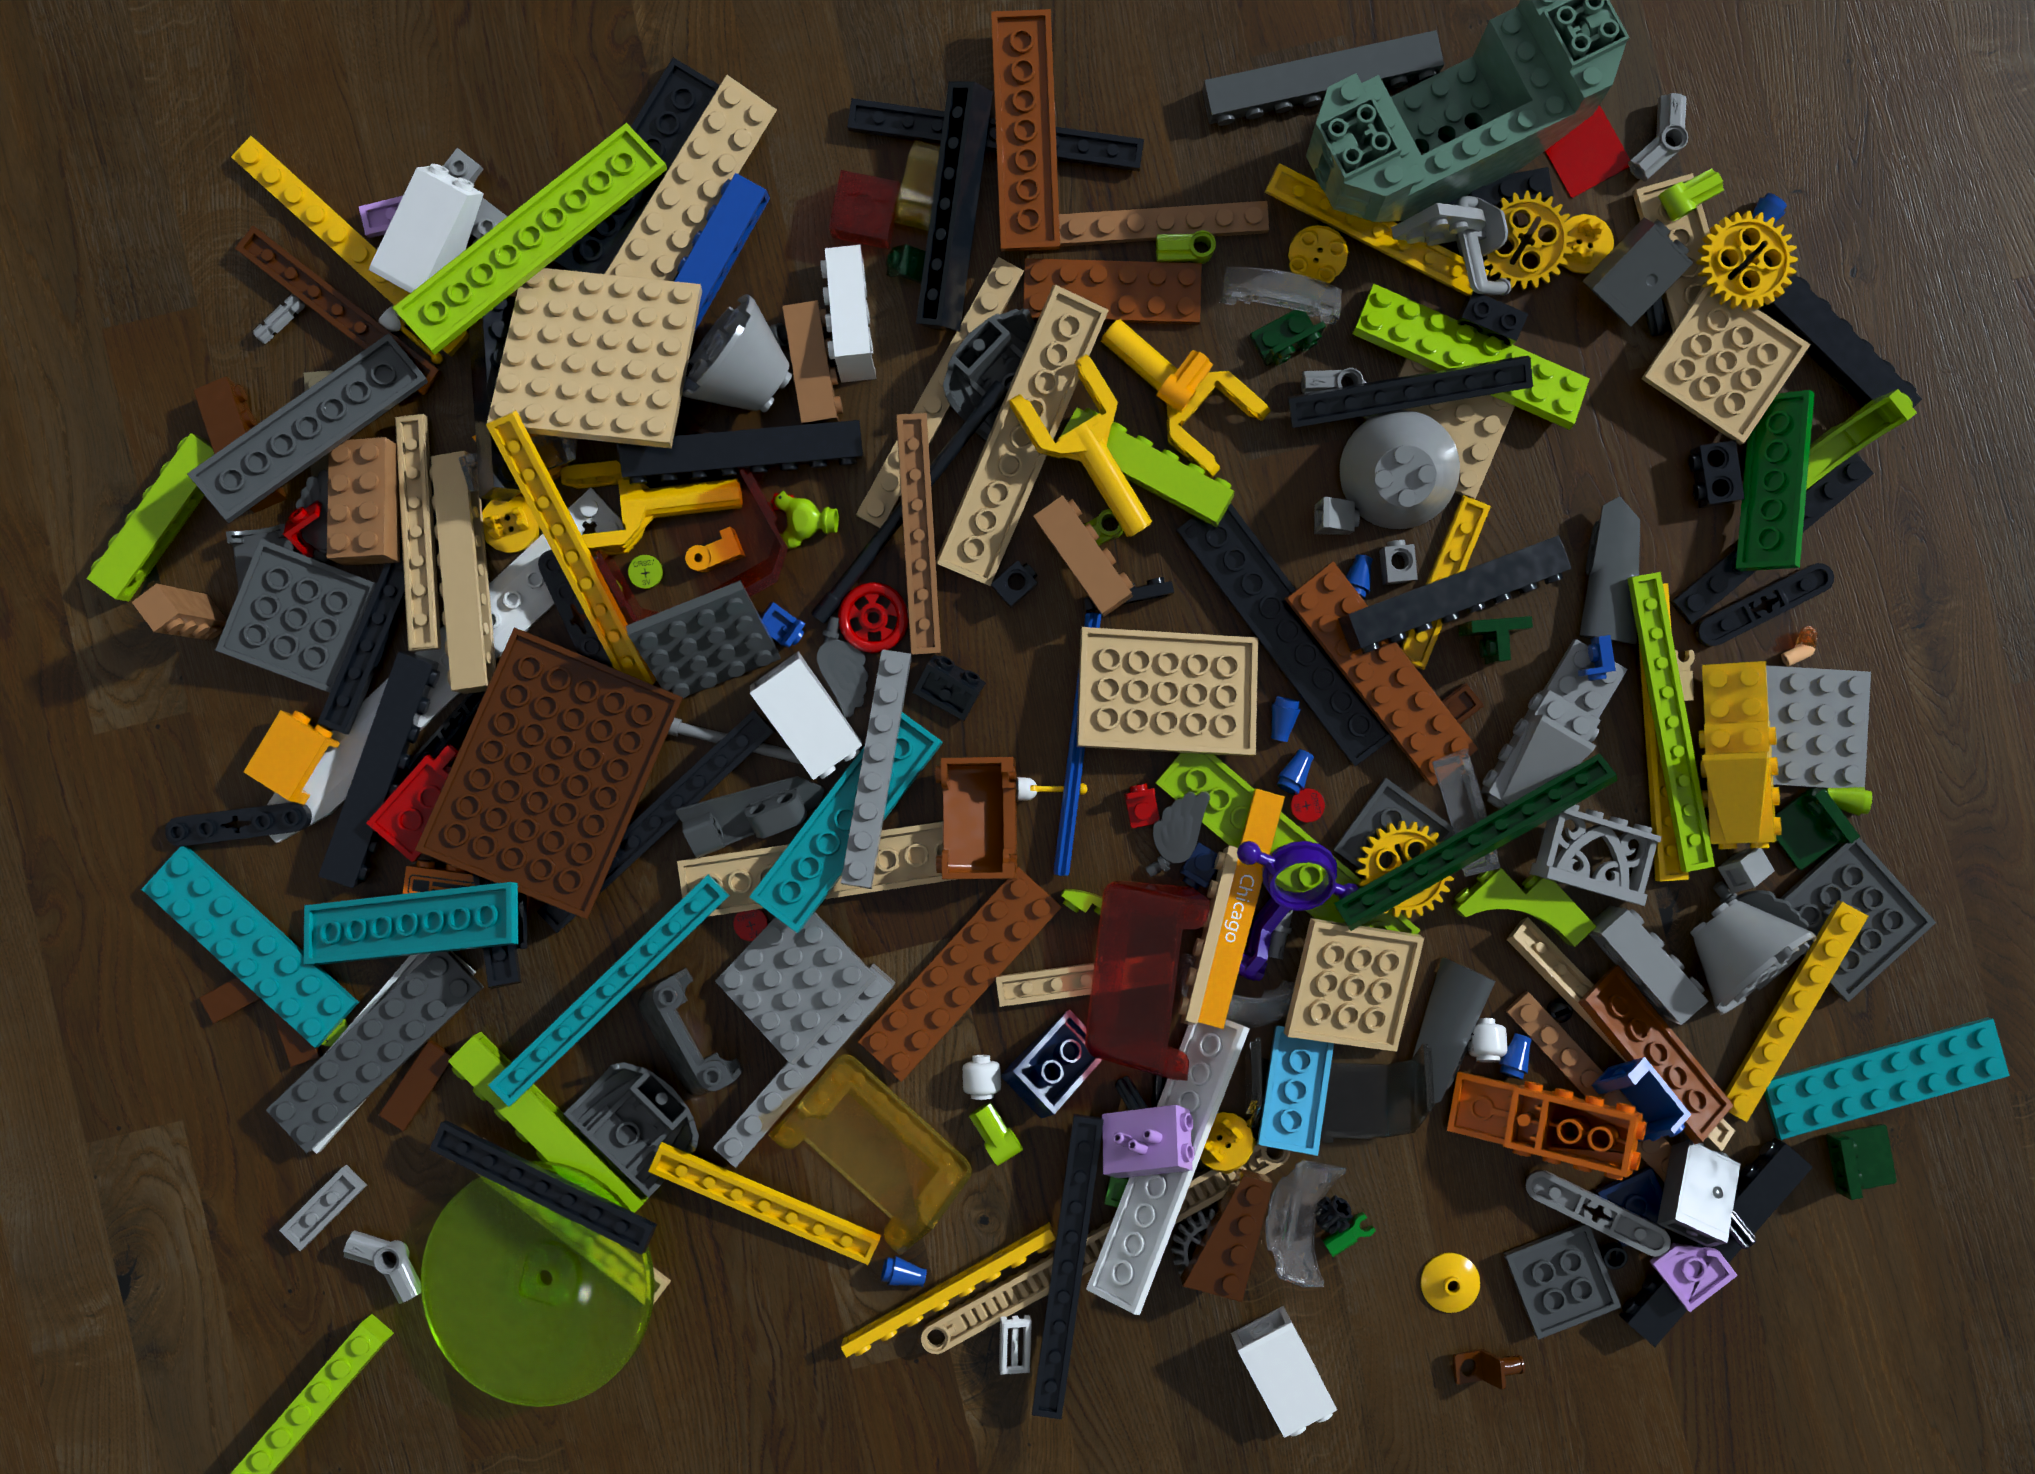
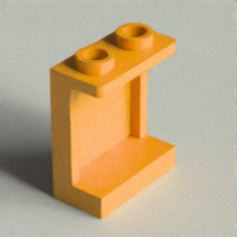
M280 710L245 768L244 773L288 801L305 805L310 794L303 790L304 786L329 746L338 748L340 742L332 738L333 732L319 724L316 727L309 724L311 718L295 710L293 714Z

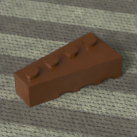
M1244 1169L1238 1170L1221 1201V1206L1210 1221L1208 1229L1192 1254L1193 1257L1187 1268L1184 1269L1180 1276L1183 1287L1239 1302L1243 1301L1273 1186L1269 1176Z

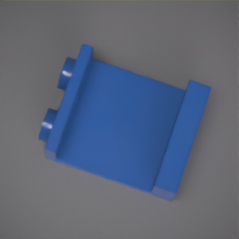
M1645 1057L1608 1067L1591 1085L1599 1095L1620 1089L1631 1104L1636 1107L1635 1109L1639 1113H1643V1118L1647 1122L1644 1139L1638 1140V1142L1649 1139L1655 1141L1667 1135L1674 1137L1683 1131L1685 1121L1691 1116V1113Z

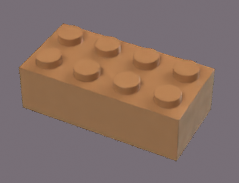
M386 437L346 440L328 454L327 559L343 566L400 562L401 514L397 444Z

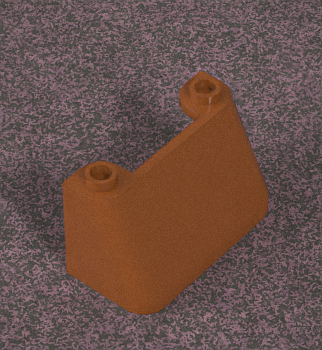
M1014 757L941 758V765H936L935 779L936 783H941L943 789L942 855L936 856V872L942 873V879H1017L1016 761Z

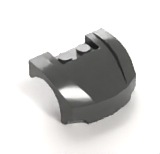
M1014 309L1003 314L993 315L970 332L952 355L948 363L943 387L948 402L964 421L977 407L980 399L995 380L1009 389L1036 326L1029 310ZM1004 399L975 432L985 443Z
M625 1062L610 1065L604 1074L563 1113L647 1198L666 1180L648 1172L661 1142L689 1154L696 1150L699 1134L694 1118L673 1087L653 1072Z

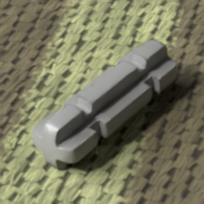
M291 294L284 301L286 303L284 306L280 304L264 320V325L259 324L253 330L255 337L264 344L268 343L274 337V332L278 333L294 318L293 314L295 312L298 314L305 308L302 300Z

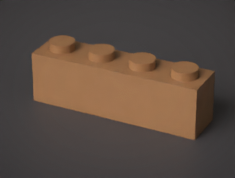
M818 300L784 305L782 307L801 423L806 425L839 422L838 414L843 413L841 397L835 396L833 385L838 384L836 367H830L828 341H831V337L826 338L824 331L827 310L826 308L821 309Z
M1062 495L1033 517L1102 616L1105 617L1133 597L1130 589L1134 585L1125 572L1118 574L1113 564L1116 563V560L1106 547L1101 550L1096 540L1099 536L1091 524L1088 523L1084 526L1078 516L1082 512L1074 500L1071 499L1067 502Z
M156 583L132 601V604L153 632L211 640L222 633L223 630L221 628L227 622V619L208 594Z

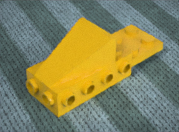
M1766 661L1702 665L1705 724L1704 730L1699 731L1700 748H1705V754L1702 755L1700 766L1701 777L1707 778V790H1702L1704 808L1709 809L1707 826L1711 844H1718V849H1737V843H1750V848H1769V842H1775L1777 840L1776 835H1782L1781 817H1775V805H1780L1779 787H1774L1773 775H1778V758L1772 757L1771 745H1777L1776 727H1770Z

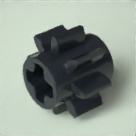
M1334 1195L1331 1199L1325 1196L1317 1203L1319 1208L1314 1211V1214L1316 1215V1222L1322 1230L1333 1234L1336 1231L1342 1233L1350 1227L1348 1221L1353 1218V1215H1351V1207L1346 1200Z

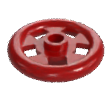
M877 582L864 583L853 588L842 600L838 612L839 628L845 640L854 648L867 653H879L882 650H889L903 638L909 622L908 608L902 596L892 587ZM880 595L891 601L887 609L876 603ZM865 596L869 604H866L859 611L854 604L858 599ZM873 612L879 615V620L876 623H870L868 620V616ZM889 615L897 617L894 630L886 628ZM858 617L862 629L854 632L850 620ZM868 632H881V640L868 641Z

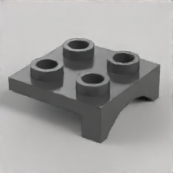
M286 524L256 530L226 532L227 543L233 545L238 590H240L260 539L296 552L295 546L283 535Z

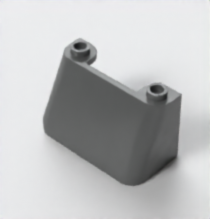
M685 968L643 992L638 1000V1006L683 1089L692 1096H700L720 1090L733 1083L744 1069L737 1058L724 1060L719 1057L717 1052L705 1059L702 1057L676 1010L681 1004L688 1001L685 991L687 986L693 981L688 969Z

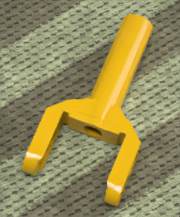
M1121 319L1116 320L1102 336L1101 342L1157 391H1159L1166 379L1178 370ZM1230 371L1209 372L1196 388L1195 395L1181 413L1166 403L1168 443L1191 463L1204 469L1205 475L1210 478L1216 475L1220 470V466L1215 461L1214 455L1187 433L1182 426L1213 392L1214 388L1216 387L1249 417L1263 421L1271 412L1268 405Z
M1085 354L1075 360L1078 377L1100 413L1059 437L1056 443L1030 401L1024 399L1021 394H1018L1009 400V404L1038 453L1082 462L1127 537H1132L1150 526L1152 520L1107 448L1108 437L1118 401L1092 359Z
M617 460L570 465L560 470L561 483L576 489L619 484L622 524L625 530L583 534L582 537L592 557L629 553L642 538L646 526L653 518L742 508L743 505L741 485L738 478L649 488L645 484H630L629 480H623L621 464Z

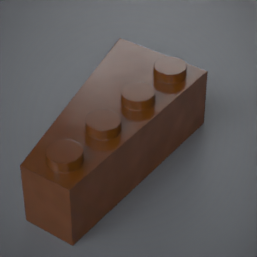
M227 376L194 390L214 454L256 426L255 418L246 403L248 397L244 388L240 384L236 385ZM281 486L251 507L250 510L256 513L287 500L283 487Z

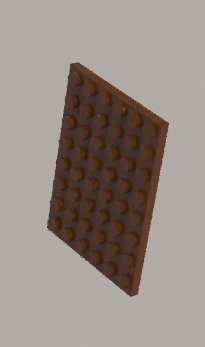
M514 627L415 851L495 883H518V892L588 919L683 697Z

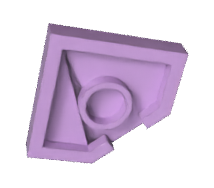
M1672 1243L1670 1249L1664 1255L1653 1257L1650 1260V1263L1689 1312L1738 1276L1720 1251L1715 1248Z

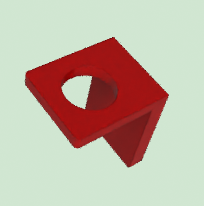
M318 500L305 509L303 507L296 509L289 516V520L286 521L283 535L303 555L312 558L314 547L303 539L299 530L320 516L322 504ZM297 537H299L303 541L305 547L300 543Z

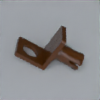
M1484 1349L1456 1353L1453 1355L1454 1381L1460 1385L1483 1380L1499 1389H1506L1505 1376L1523 1374L1525 1372V1363L1521 1355L1515 1354L1514 1356L1500 1358ZM1467 1359H1472L1474 1362L1473 1372L1467 1376L1463 1375L1461 1371L1463 1362Z

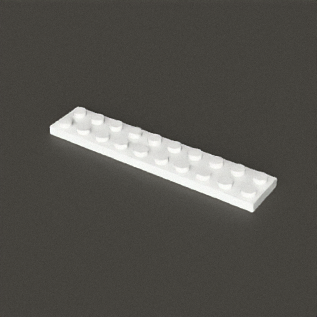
M1227 1019L1224 1029L1199 1022L1192 1026L1188 1025L1157 1107L1179 1105L1190 1109V1114L1193 1118L1191 1143L1195 1153L1194 1160L1192 1161L1193 1171L1129 1177L1086 1290L1133 1314L1140 1315L1250 1028Z

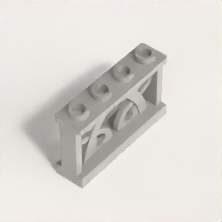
M1576 804L1547 820L1536 863L1532 862L1529 874L1621 901L1645 906L1648 895L1644 894L1657 843L1661 842L1662 836L1652 834V828L1648 826L1634 824L1633 828L1627 826L1628 820L1613 816H1610L1609 820L1603 819L1604 813L1590 809H1586L1585 813L1579 812L1580 806ZM1570 819L1575 823V829L1571 832L1569 828H1565L1567 837L1571 839L1567 843L1561 834L1564 822ZM1585 822L1594 824L1595 826L1586 829ZM1614 831H1617V832H1620V833H1623V834H1622V835L1619 837V839H1618V837H1617V835L1614 833ZM1602 837L1611 852L1613 861L1601 864L1595 870L1592 878H1589L1590 865L1587 857L1580 849L1590 841ZM1631 839H1636L1639 843L1636 858L1627 861L1626 856L1632 855L1636 848L1629 849L1628 842ZM1558 845H1559V846L1562 847L1563 849L1560 851V853L1558 854V856H1557L1556 859H1555L1556 852H1557ZM1574 856L1580 861V867L1576 871L1573 870V864L1578 861L1573 859ZM1615 867V871H1610L1612 874L1611 879L1607 880L1605 877L1606 871ZM1629 867H1633L1629 880Z

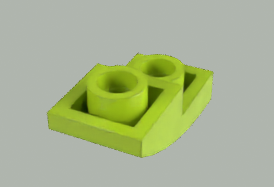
M1064 889L1061 893V896L1065 898L1063 904L1076 913L1080 909L1086 913L1092 903L1096 905L1094 911L1106 920H1109L1110 917L1118 920L1124 911L1123 908L1110 900L1090 892Z

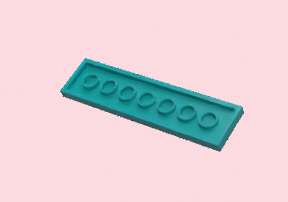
M903 712L884 820L943 744L939 738ZM864 747L749 896L796 933L801 931L842 877Z
M180 846L141 889L314 1048L319 1047L359 1003L319 965H303L304 951L188 846Z
M515 882L304 905L303 965H321L518 944V883Z
M1986 1017L1775 1076L1764 1092L1776 1137L1783 1140L2005 1078L2010 1075L1994 1019Z

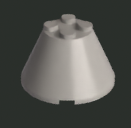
M745 294L738 298L737 301L741 304L735 310L730 306L727 308L694 351L688 362L692 365L688 376L685 377L682 396L751 411L761 410L764 413L772 405L774 393L778 388L783 389L788 384L792 374L788 372L789 362L757 303L750 295Z
M1411 410L1384 412L1366 420L1348 439L1340 459V482L1346 499L1355 501V509H1359L1360 516L1368 522L1388 529L1413 528L1433 519L1450 502L1459 480V455L1450 434L1431 417Z
M1737 899L1732 900L1728 904L1725 902L1711 913L1714 917L1707 923L1702 922L1690 932L1694 937L1695 946L1715 1008L1720 1015L1733 1010L1745 1002V997L1756 988L1761 990L1810 947L1807 941L1812 940L1814 942L1817 939L1813 932Z

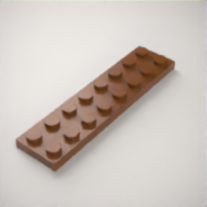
M1051 9L991 11L1001 252L1060 249Z
M1334 561L1326 565L1285 598L1429 786H1434L1478 750L1477 746L1396 642L1389 644L1388 639L1378 642L1380 648L1365 654L1362 653L1361 649L1350 652L1338 618L1366 608L1368 605Z
M1018 866L1017 879H1006L859 1039L858 1043L902 1082L1062 906Z

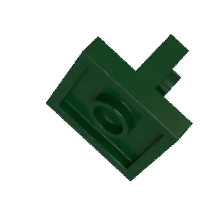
M1532 616L1474 620L1458 625L1459 637L1483 636V640L1479 642V653L1481 658H1484L1485 664L1511 660L1509 633L1533 628Z

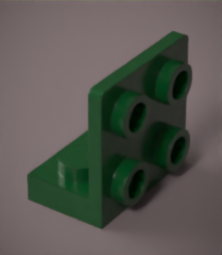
M1302 305L1250 333L1249 336L1265 366L1272 363L1275 366H1279L1291 359V355L1296 350L1300 349L1301 352H1305L1317 345V341L1322 338L1321 333L1326 328L1324 321L1313 325Z
M1809 788L1775 814V817H1781L1782 835H1776V842L1798 870H1803L1837 843L1851 844L1861 837L1825 788Z
M1878 1124L1826 1134L1837 1193L1850 1200L1863 1198L1862 1189L1890 1185L1897 1182L1886 1125Z

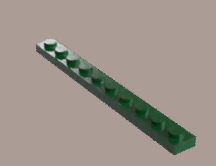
M1599 753L1340 899L1334 905L1349 930L1352 931L1618 781L1617 774Z

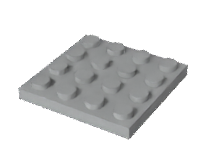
M1766 665L1770 727H1776L1777 745H1771L1772 757L1778 758V775H1773V784L1821 788H1865L1871 672Z
M814 912L799 933H796L775 917L715 982L790 1064L795 1065L877 976Z

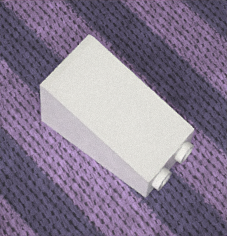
M438 164L416 168L369 267V270L409 293H412L466 250L484 193L473 188L474 184L472 182L448 174V169Z
M799 651L750 685L751 696L813 780L818 776L821 779L827 777L835 771V764L843 759L847 762L860 753L858 748L862 746L861 740Z
M1284 1306L1231 1333L1237 1351L1284 1438L1289 1435L1293 1437L1303 1433L1306 1430V1426L1316 1421L1318 1423L1324 1422L1333 1415V1412L1337 1411Z

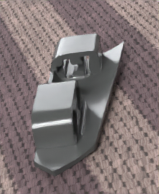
M1620 496L1602 506L1600 519L1595 522L1592 529L1586 562V575L1589 576L1579 636L1591 639L1611 635L1612 643L1623 642L1635 645L1637 643V628L1627 578L1639 576L1640 519Z
M795 776L676 809V814L682 821L683 833L696 858H699L755 834L756 838H766L801 824L807 818V810L820 805L825 789L816 783Z
M1445 957L1441 959L1407 1075L1421 1106L1441 1102L1446 1090L1452 1085L1468 1051V1042L1471 1039V1034L1496 982Z

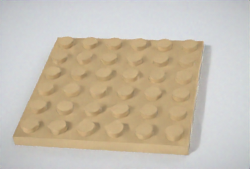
M543 268L518 288L487 423L516 410L529 434L672 449L702 295L701 284Z

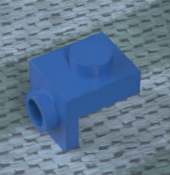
M770 602L760 616L771 638L781 646L789 648L791 644L796 645L804 634L802 628L805 626V623L793 617L774 602Z

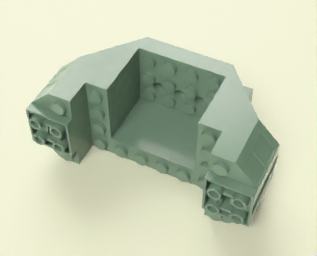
M1520 0L1517 7L1489 20L1473 57L1390 97L1379 75L1361 83L1357 73L1329 86L1313 130L1306 158L1334 210L1372 222L1404 221L1436 203L1448 204L1458 198L1469 195L1472 191L1482 186H1487L1522 169L1592 116L1613 85L1625 45L1630 37L1610 0ZM1465 122H1473L1477 128L1469 129ZM1438 135H1447L1451 141L1447 143L1442 142ZM1418 148L1422 149L1425 154L1421 155Z

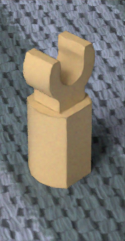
M1675 650L1684 701H1693L1694 683L1693 671H1690V665L1695 659L1694 651H1685V660L1681 662L1678 659V650Z

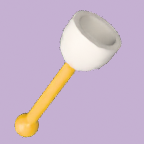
M394 305L381 315L378 323L388 331L403 332L431 357V361L434 364H440L443 361V356L440 353L434 355L420 339L405 327L403 320L393 310Z
M1017 777L1016 779L1017 801L1031 800L1036 796L1037 792H1063L1064 786H1037L1031 778ZM1081 783L1079 794L1084 795L1087 793L1088 788L1086 784Z

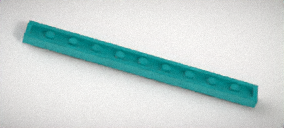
M708 874L488 1086L508 1107L514 1104L730 895Z

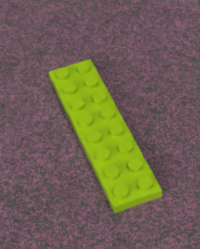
M1373 284L1352 333L1357 337L1434 371L1528 355L1531 357L1533 387L1490 395L1568 430L1576 422L1590 378L1515 345L1509 346L1497 337H1488L1481 334L1472 326L1458 324L1456 319L1376 284Z

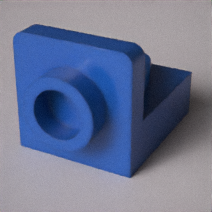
M1611 635L1590 639L1591 644L1588 645V656L1590 661L1594 662L1595 668L1579 670L1578 676L1588 675V681L1606 679L1607 672L1616 671Z

